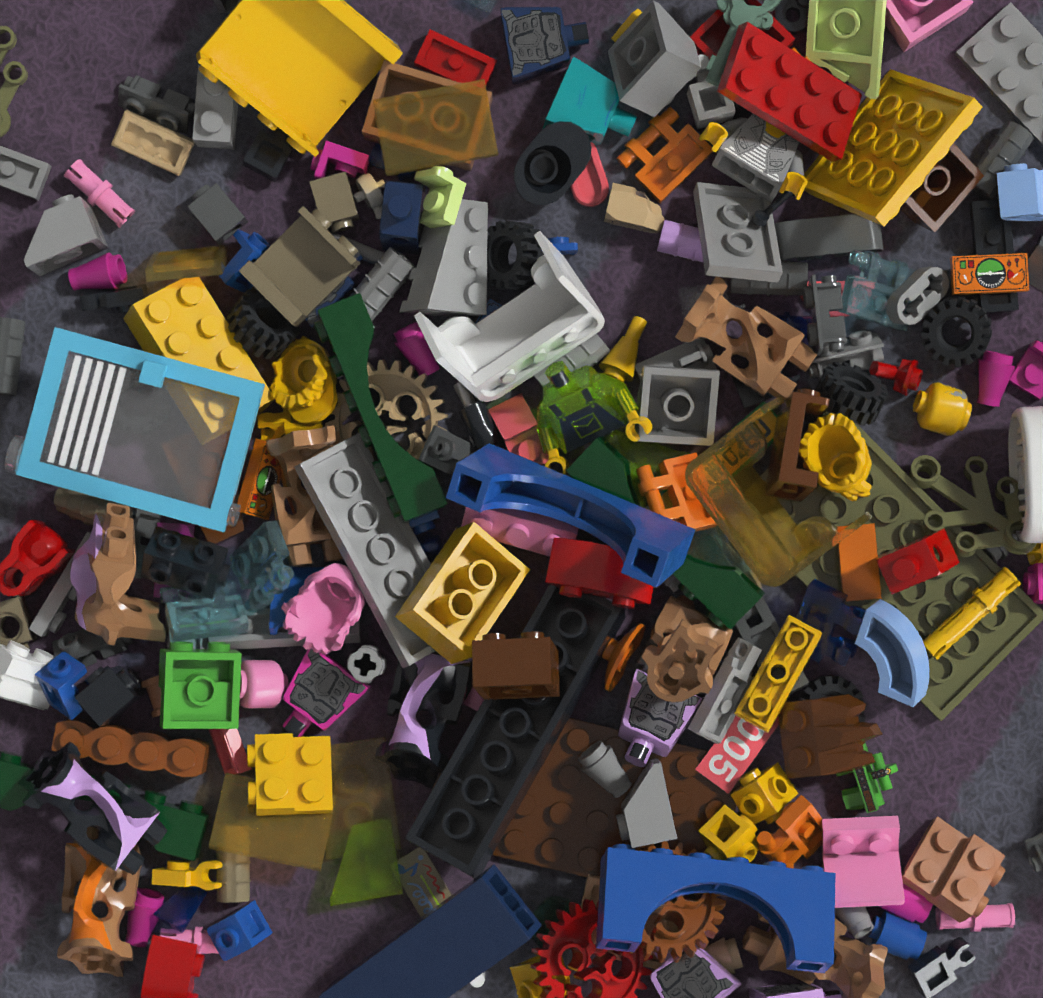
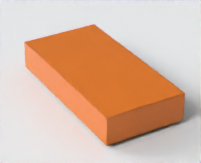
M875 523L837 526L836 537L842 602L882 599L879 566L876 561L878 554Z

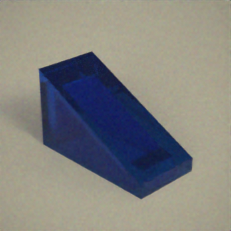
M196 886L182 887L153 915L165 925L183 933L207 892Z

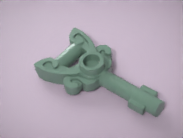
M717 0L716 6L719 11L724 12L723 20L730 28L717 56L712 54L706 67L709 73L705 80L708 83L719 86L738 26L749 22L760 30L770 29L773 24V16L770 12L775 10L782 0H760L764 2L761 6H749L744 0Z

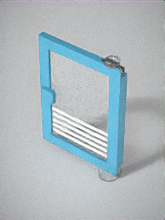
M54 327L26 437L15 435L12 438L6 453L5 471L213 530L226 532L227 526L235 527L239 519L241 505L234 503L265 384Z

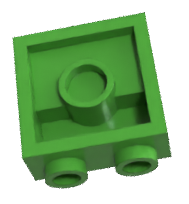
M172 641L170 642V649H160L158 687L161 688L160 727L162 729H238L242 653L235 649H230V643L208 642L207 649H193L192 642Z

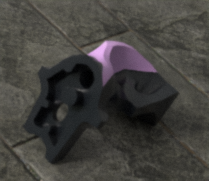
M431 653L405 668H402L398 660L394 683L388 700L387 715L394 717L398 713L399 718L392 735L386 742L380 744L375 754L376 759L388 764L394 779L415 781L432 789L437 773L444 771L449 761L448 756L440 753L438 750L440 737L447 724L457 725L472 681L471 662L468 659L451 664L443 656ZM410 687L404 702H402V692L405 688ZM450 692L453 694V700L449 704L440 702L443 693ZM420 711H428L432 716L431 725L427 727L420 725L416 719L417 714Z
M68 742L58 751H45L35 767L18 782L22 788L28 791L22 802L26 806L39 809L45 803L51 804L62 813L68 822L64 832L98 863L114 871L119 868L132 875L136 874L144 863L145 858L133 849L140 838H143L150 845L155 846L167 833V829L156 818L160 811L107 771H103L100 775L102 780L99 784L83 768L80 761L81 754L77 746L72 742ZM108 790H114L120 795L122 800L119 805L108 793ZM86 795L91 798L93 804L89 810L81 811L75 807V800L80 796ZM91 825L100 831L98 838L95 840L88 838L86 834L87 827Z

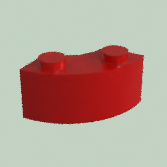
M566 538L553 539L545 582L559 587V594L574 598H581L582 593L612 599L613 606L634 609L635 603L651 604L654 588L621 573L624 563L617 552L609 545Z
M152 935L143 977L141 998H198L199 994L193 993L195 985L194 979L195 977H200L205 959L204 954H199L201 946Z

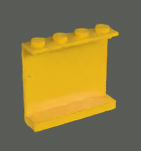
M240 0L196 53L198 63L201 64L198 70L207 79L215 84L218 80L222 81L230 88L228 91L229 96L243 107H246L248 104L253 106L260 112L257 118L273 131L279 127L289 135L286 141L301 154H304L307 150L316 157L319 154L317 149L318 143L381 70L383 61H389L394 65L403 52L397 44L344 0Z

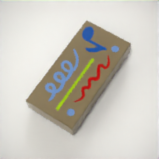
M417 847L390 864L420 917L452 895L425 850Z

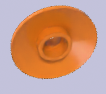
M640 623L632 628L620 641L612 638L605 648L602 658L608 661L605 674V690L611 692L624 674L628 660L639 647L646 628L644 624Z

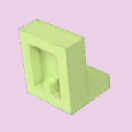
M432 166L431 169L416 171L414 179L429 187V192L423 202L424 209L420 223L429 228L454 225L466 183L454 177L450 169L442 166Z

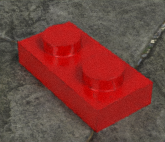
M429 29L414 61V65L436 76L485 90L497 65V60Z

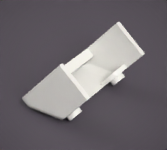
M541 231L534 234L544 255L537 259L531 269V276L536 284L475 324L468 317L454 316L447 319L437 328L421 312L414 315L435 360L480 401H493L507 394L596 335L604 326L605 320L598 306L565 257Z

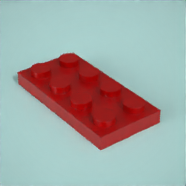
M749 22L738 26L717 92L831 162L841 160L862 97V94Z

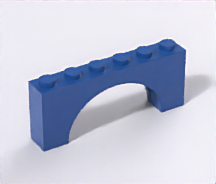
M490 443L456 463L446 495L447 499L477 512L499 508L516 509L548 516L573 525L597 537L615 550L624 563L621 573L656 588L684 564L695 533V529Z
M616 844L612 848L608 847L601 858L596 936L597 949L634 953L642 942V934L648 917L658 907L683 895L714 893L728 896L747 904L769 922L782 943L786 958V969L825 973L834 964L836 873L824 872V869L819 866H803L801 869L786 868L785 863L778 861L765 862L763 865L751 864L748 859L742 857H730L726 861L711 859V855L706 853H691L688 856L673 855L672 850L664 848L652 849L650 852L638 851L629 844Z

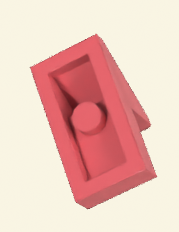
M522 393L488 409L509 452L540 465L546 464L549 458L544 437Z

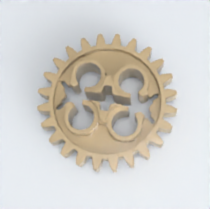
M385 359L379 360L377 371L374 370L370 362L367 363L369 388L375 389L380 395V403L375 408L377 414L380 416L389 411V418L409 420V416L401 412L399 402L404 395L412 396L417 403V410L411 416L412 419L418 420L430 415V419L425 421L426 424L422 426L423 435L427 440L433 426H438V421L448 417L447 414L439 413L436 407L445 402L444 399L433 400L431 396L438 386L434 385L426 388L424 383L428 375L425 373L417 378L413 377L415 372L414 365H410L402 372L399 360L394 361L391 369H388ZM340 379V386L344 391L348 390L345 380ZM337 392L338 404L331 413L335 415V420L325 423V426L334 425L336 431H339L341 443L356 435L357 427L362 423L357 420L343 425V422L348 419L347 417L351 413L343 393ZM391 425L386 430L394 437L397 432L407 431V427ZM414 432L408 435L410 447L407 452L418 460L426 441L422 439L419 433ZM370 446L368 449L376 461V455L372 446Z

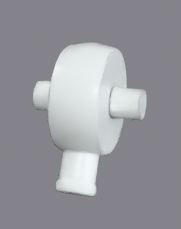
M370 173L361 175L356 179L359 192L353 194V197L357 203L364 200L367 206L373 209L376 219H381L383 205L381 190L385 189V182L383 179L376 182Z

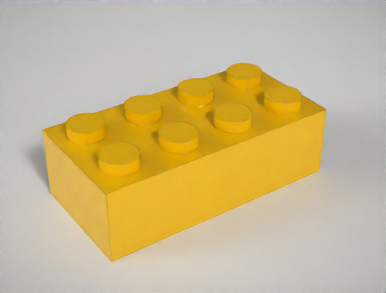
M196 271L132 304L123 318L145 352L265 384L257 415L274 401L271 398L270 389L246 351L242 348L243 346L240 342L237 343L234 340L235 333L229 331L228 322ZM167 377L164 378V385L202 446L232 429L240 397Z

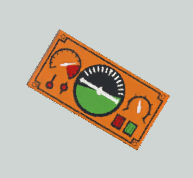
M1027 253L952 256L950 258L952 295L1029 291Z
M255 439L235 511L269 520L273 507L271 497L272 485L279 484L281 466L277 458L270 455L264 440Z

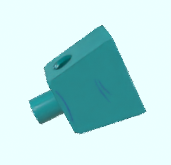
M573 57L545 119L543 129L547 125L559 121L572 122L586 132L590 142L595 145H601L608 128L629 137L637 116L617 108L620 101L615 82L581 60Z

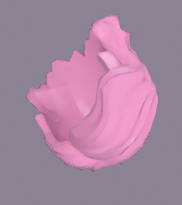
M333 563L309 575L305 579L304 585L299 589L298 595L282 605L281 608L286 614L283 622L284 629L288 630V634H294L293 639L296 642L306 638L303 644L306 650L313 649L314 652L318 653L321 651L322 654L341 650L345 637L349 634L350 626L359 621L366 599L349 568L340 563Z

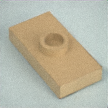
M128 109L124 111L111 143L112 146L177 176L182 174L195 144L192 139Z

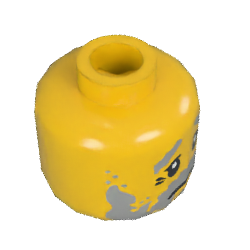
M939 382L930 384L925 391L920 390L913 403V412L917 413L919 426L944 436H952L958 430L963 431L968 424L972 411V404L968 402L967 395L963 390Z

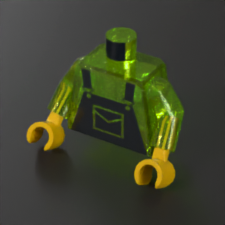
M558 361L547 368L545 374L550 382L543 387V400L537 406L536 420L538 423L536 429L542 451L547 453L549 458L545 467L551 469L552 462H558L562 465L563 474L566 475L569 463L564 457L559 456L558 450L562 449L564 454L625 425H627V437L634 442L640 440L639 434L635 430V424H640L646 434L652 431L651 421L644 416L638 415L639 407L624 382L607 374L597 373L592 366L588 365L571 372L565 362Z

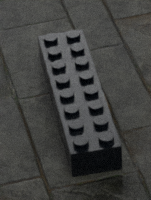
M549 584L522 633L532 631L543 632L544 637H550L556 646L559 656L560 697L483 700L405 839L472 878H476L483 872L602 661L605 648L610 640L616 636L626 618L623 608L613 606L612 602L604 597L582 593L581 598L568 597L559 594V587Z

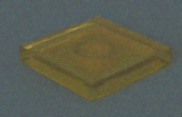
M223 245L154 252L145 267L146 282L222 275L228 261L227 247Z

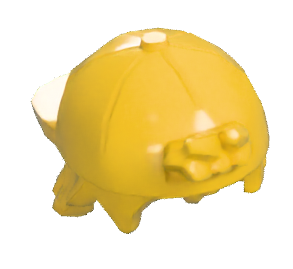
M305 336L292 341L283 351L280 359L272 363L276 376L269 389L271 390V398L281 405L282 408H288L294 420L301 425H313L327 418L335 410L338 400L336 391L338 378L335 377L328 357H330L328 351Z
M829 413L826 416L818 417L814 423L808 424V429L803 438H801L798 453L804 460L803 468L819 473L817 483L821 487L835 493H840L851 501H856L858 499L857 496L868 497L872 487L866 480L871 470L872 461L865 439L861 437L860 431L853 420H849L848 417L841 413Z

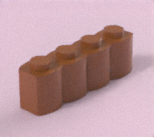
M74 718L73 720L68 719L56 723L51 750L58 751L68 742H72L77 746L81 754L80 759L89 756L93 760L106 765H119L127 762L132 767L143 771H157L164 768L176 776L195 777L207 771L211 745L197 737L184 736L173 739L171 736L160 731L148 730L136 733L134 730L123 725L111 724L99 727L92 721Z

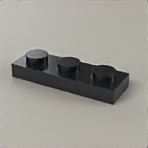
M999 199L972 201L969 203L974 255L1014 254L1011 221L1001 219ZM1018 292L977 294L978 306L984 307L987 310L986 314L1019 310Z

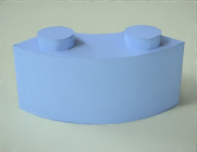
M1025 163L1004 166L1005 172L996 173L1001 219L1020 222L1043 221V170L1036 168L1027 169V164Z
M879 599L866 609L855 644L867 651L876 663L880 677L878 693L914 707L926 695L928 689L929 660L921 636L911 621L897 608Z

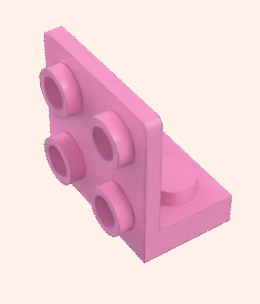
M898 816L822 819L821 848L824 872L836 873L835 908L904 904L905 896L899 858L900 825Z

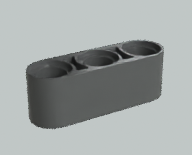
M856 214L792 220L774 224L781 262L792 258L804 261L822 259L823 255L834 254V257L859 255L860 251L871 250V253L884 250L881 225Z

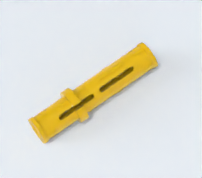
M1004 566L982 588H975L972 591L973 596L923 640L928 653L935 660H938L989 612L991 614L998 610L996 606L1021 585L1016 576Z

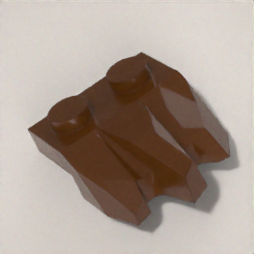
M850 694L786 701L778 714L786 778L837 774L858 770L875 763L872 753L865 751L863 744L883 734L877 723L859 722V715L865 710L866 703Z

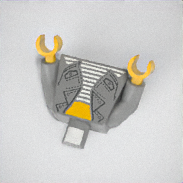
M752 114L748 119L739 117L721 125L716 122L708 124L699 140L709 141L713 145L711 149L713 152H717L719 149L711 166L771 203L778 191L782 194L784 191L792 192L796 196L795 199L800 200L808 181L804 177L803 155L797 150L799 141L755 114Z

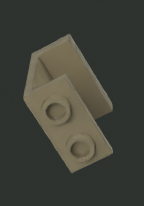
M304 206L298 211L301 216L254 263L249 260L239 270L295 327H298L361 264L354 257L358 250L343 235L337 240L327 230L332 223L317 208L310 213Z

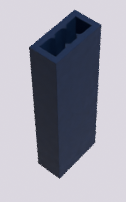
M493 864L332 982L319 995V998H448L529 941L542 925L496 865Z

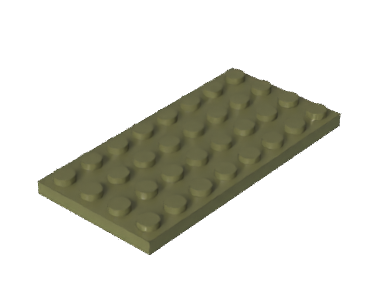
M825 411L820 417L826 416L829 413ZM855 422L854 424L860 431L861 437L865 439L872 461L871 470L866 480L872 487L868 497L857 496L858 499L856 501H851L840 493H835L821 487L818 483L817 487L802 502L767 496L764 494L768 467L728 508L857 638L866 609L879 599L842 602L836 527L875 523L877 554L879 556L928 535L922 528L925 515L933 510L945 512ZM798 454L796 468L807 470L803 468L804 460ZM935 519L928 520L929 525L932 527L941 526L940 522ZM960 527L945 529L953 548L957 535L964 532ZM960 541V545L963 548L969 549L972 547L969 541ZM933 546L934 554L936 558L940 561L938 551ZM982 549L976 550L970 557H961L956 553L959 564L936 577L895 594H891L879 568L881 600L891 604L903 613L917 629L922 640H924L973 596L972 591L975 588H982L1001 570ZM1017 587L996 606L998 608L993 614L989 612L938 660H935L927 651L929 684L926 695L920 702L939 721H942L1043 620V610L1020 587Z

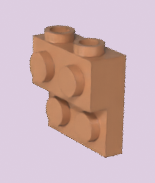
M937 816L927 827L903 869L902 881L903 884L924 896L930 903L961 923L972 915L978 917L987 906L989 898L984 896L989 885L994 887L1003 877L1006 869L1001 866L1005 855L975 834L969 838Z

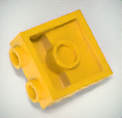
M293 733L255 734L254 744L247 745V766L255 767V782H248V805H256V816L333 813L330 736L293 737Z

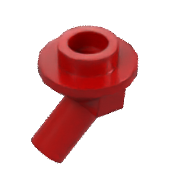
M902 359L900 366L873 361L869 368L871 375L895 381L893 390L902 393L904 396H907L910 390L917 391L923 375V370L918 369V360Z

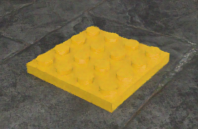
M890 69L880 81L879 97L877 99H869L867 97L859 106L842 159L831 162L822 155H819L804 173V177L808 181L805 191L819 199L881 226H885L889 220L898 214L900 207L912 192L922 185L926 175L935 164L946 156L949 147L959 135L972 124L974 117L982 109V106L974 97Z

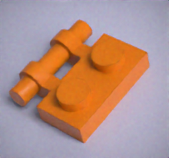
M668 107L660 116L657 114L648 122L650 126L637 139L632 137L624 145L626 149L616 158L626 169L636 159L644 166L635 174L634 178L660 204L713 153L712 147L705 140H699L701 135L689 123L678 133L671 127L680 117L672 107ZM661 136L667 144L653 157L646 149Z
M697 453L663 460L658 465L662 476L654 477L650 465L636 469L640 481L637 486L642 497L645 496L650 511L695 529V532L716 527L721 523ZM667 490L672 508L665 509L659 491Z
M800 795L795 802H791L784 807L780 817L775 821L779 829L774 834L768 831H762L758 834V849L769 861L783 862L786 864V868H794V863L801 855L808 859L822 845L823 818L812 803Z

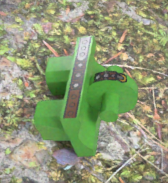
M864 743L863 749L868 751L866 743ZM878 752L872 754L875 759L873 765L870 764L858 770L837 773L838 777L854 772L858 784L842 790L846 809L858 810L865 808L866 812L869 813L877 811L879 806L884 805L885 802L881 790L886 791L893 788L889 775L898 771L896 763L885 765L882 753Z

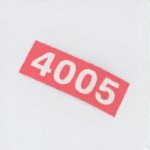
M735 716L721 744L714 743L695 770L729 794L779 725L778 716L769 733Z

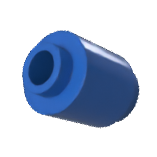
M886 911L881 917L875 916L873 918L872 924L874 928L868 933V937L872 938V944L883 945L887 947V953L907 960L909 957L915 960L919 958L927 938V932L921 930L919 924L909 922Z

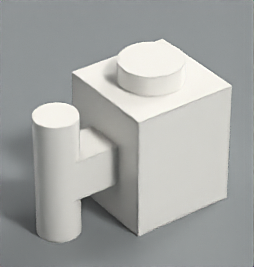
M698 55L701 68L695 76L697 83L689 85L687 91L697 130L707 127L710 122L719 124L733 120L736 111L733 101L717 92L718 86L712 85L705 80L709 73L706 70L709 63V58L706 55Z

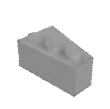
M462 199L454 225L438 228H429L424 225L418 247L422 248L417 268H412L409 280L413 282L407 301H402L400 312L413 314L421 312L423 315L442 317L487 315L488 202Z

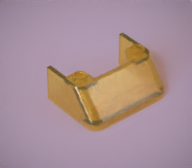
M780 396L760 407L692 460L685 471V480L688 487L759 581L770 587H777L787 582L872 518L867 511L839 533L829 520L821 516L809 517L797 526L776 497L764 495L766 484L752 467L753 464L765 455L767 450L766 437L757 426V423L784 403Z

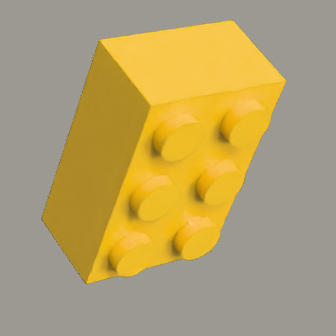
M472 522L456 529L395 617L451 664L472 657V640H482V635L489 632L530 569L479 525Z

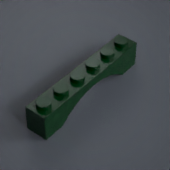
M358 293L318 309L319 320L313 322L321 343L328 341L334 355L328 357L335 377L343 376L348 390L342 392L350 413L357 411L363 425L357 427L364 447L372 446L377 460L371 463L379 483L386 481L392 495L386 497L394 519L401 516L405 524L446 507L447 501L433 468L416 460L399 446L385 429L375 410L369 390L367 372L368 353L374 334V325L361 294Z
M604 436L596 438L566 470L572 478L642 507L632 481L630 462ZM687 553L684 564L673 573L680 581L678 588L690 600L695 601L698 598L708 608L705 611L706 615L720 628L725 625L728 629H731L765 594L739 567L715 564L698 559Z
M0 751V808L13 811L25 805L22 801L28 794V791L22 788L18 782L35 766L21 763V755L7 751ZM108 790V793L119 805L122 800L120 795L114 790ZM145 790L144 796H139L160 811L156 818L167 829L165 836L154 846L155 849L162 853L195 861L199 857L210 814L202 812L203 805L181 800L179 806L165 802L167 796L164 794ZM86 795L77 798L92 802L91 798Z

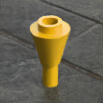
M634 316L625 336H622L611 352L599 364V367L604 371L603 376L607 380L621 385L624 381H633L639 348L638 341L647 324L645 319Z

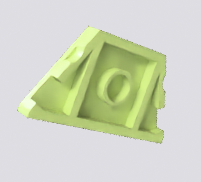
M809 0L806 56L819 67L829 69L833 76L844 83L848 81L865 92L864 95L869 99H877L880 92L887 0Z

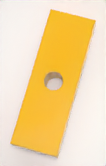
M789 615L734 715L769 733L823 633ZM777 667L783 668L786 674L781 679H775L771 675L773 669Z

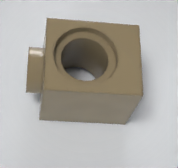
M346 171L309 181L316 207L332 223L329 227L332 233L353 228V221L360 220Z
M15 597L0 602V644L7 646L9 640H12L30 649L28 642L37 640V635L29 630L32 619L25 597ZM11 616L17 619L20 625L18 634L13 638L8 637L3 630L5 620Z

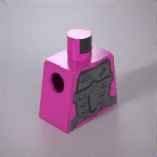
M309 649L306 651L283 696V700L292 706L294 710L282 726L288 732L293 733L295 737H302L312 723L325 731L362 697L370 686L356 681L349 670L329 655L322 654L321 651L316 653L313 649Z

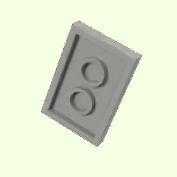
M697 182L693 196L705 275L779 282L783 271L773 213L769 215L765 226H758L752 220L757 210L764 211L771 205V202L747 187Z

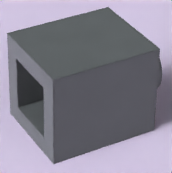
M217 183L212 187L208 184L197 190L191 196L193 202L187 206L219 245L229 239L237 229L240 230L248 223L247 219Z

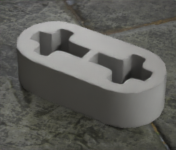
M921 267L916 270L889 297L886 305L889 319L898 325H912L919 322L947 293L949 279L946 272L938 267ZM928 277H932L933 280L931 281V283L929 282ZM930 284L932 290H925ZM911 301L906 307V311L908 314H903L902 312L905 309V304L903 302Z

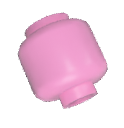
M273 660L243 661L241 663L239 704L243 708H275L280 703L282 696H284L289 686L287 675L283 673L280 665Z

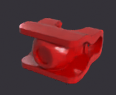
M31 519L17 533L12 542L10 553L0 563V592L6 596L33 595L51 576L64 571L76 550L68 548L67 542L43 521ZM21 570L23 577L18 586L15 582V576Z

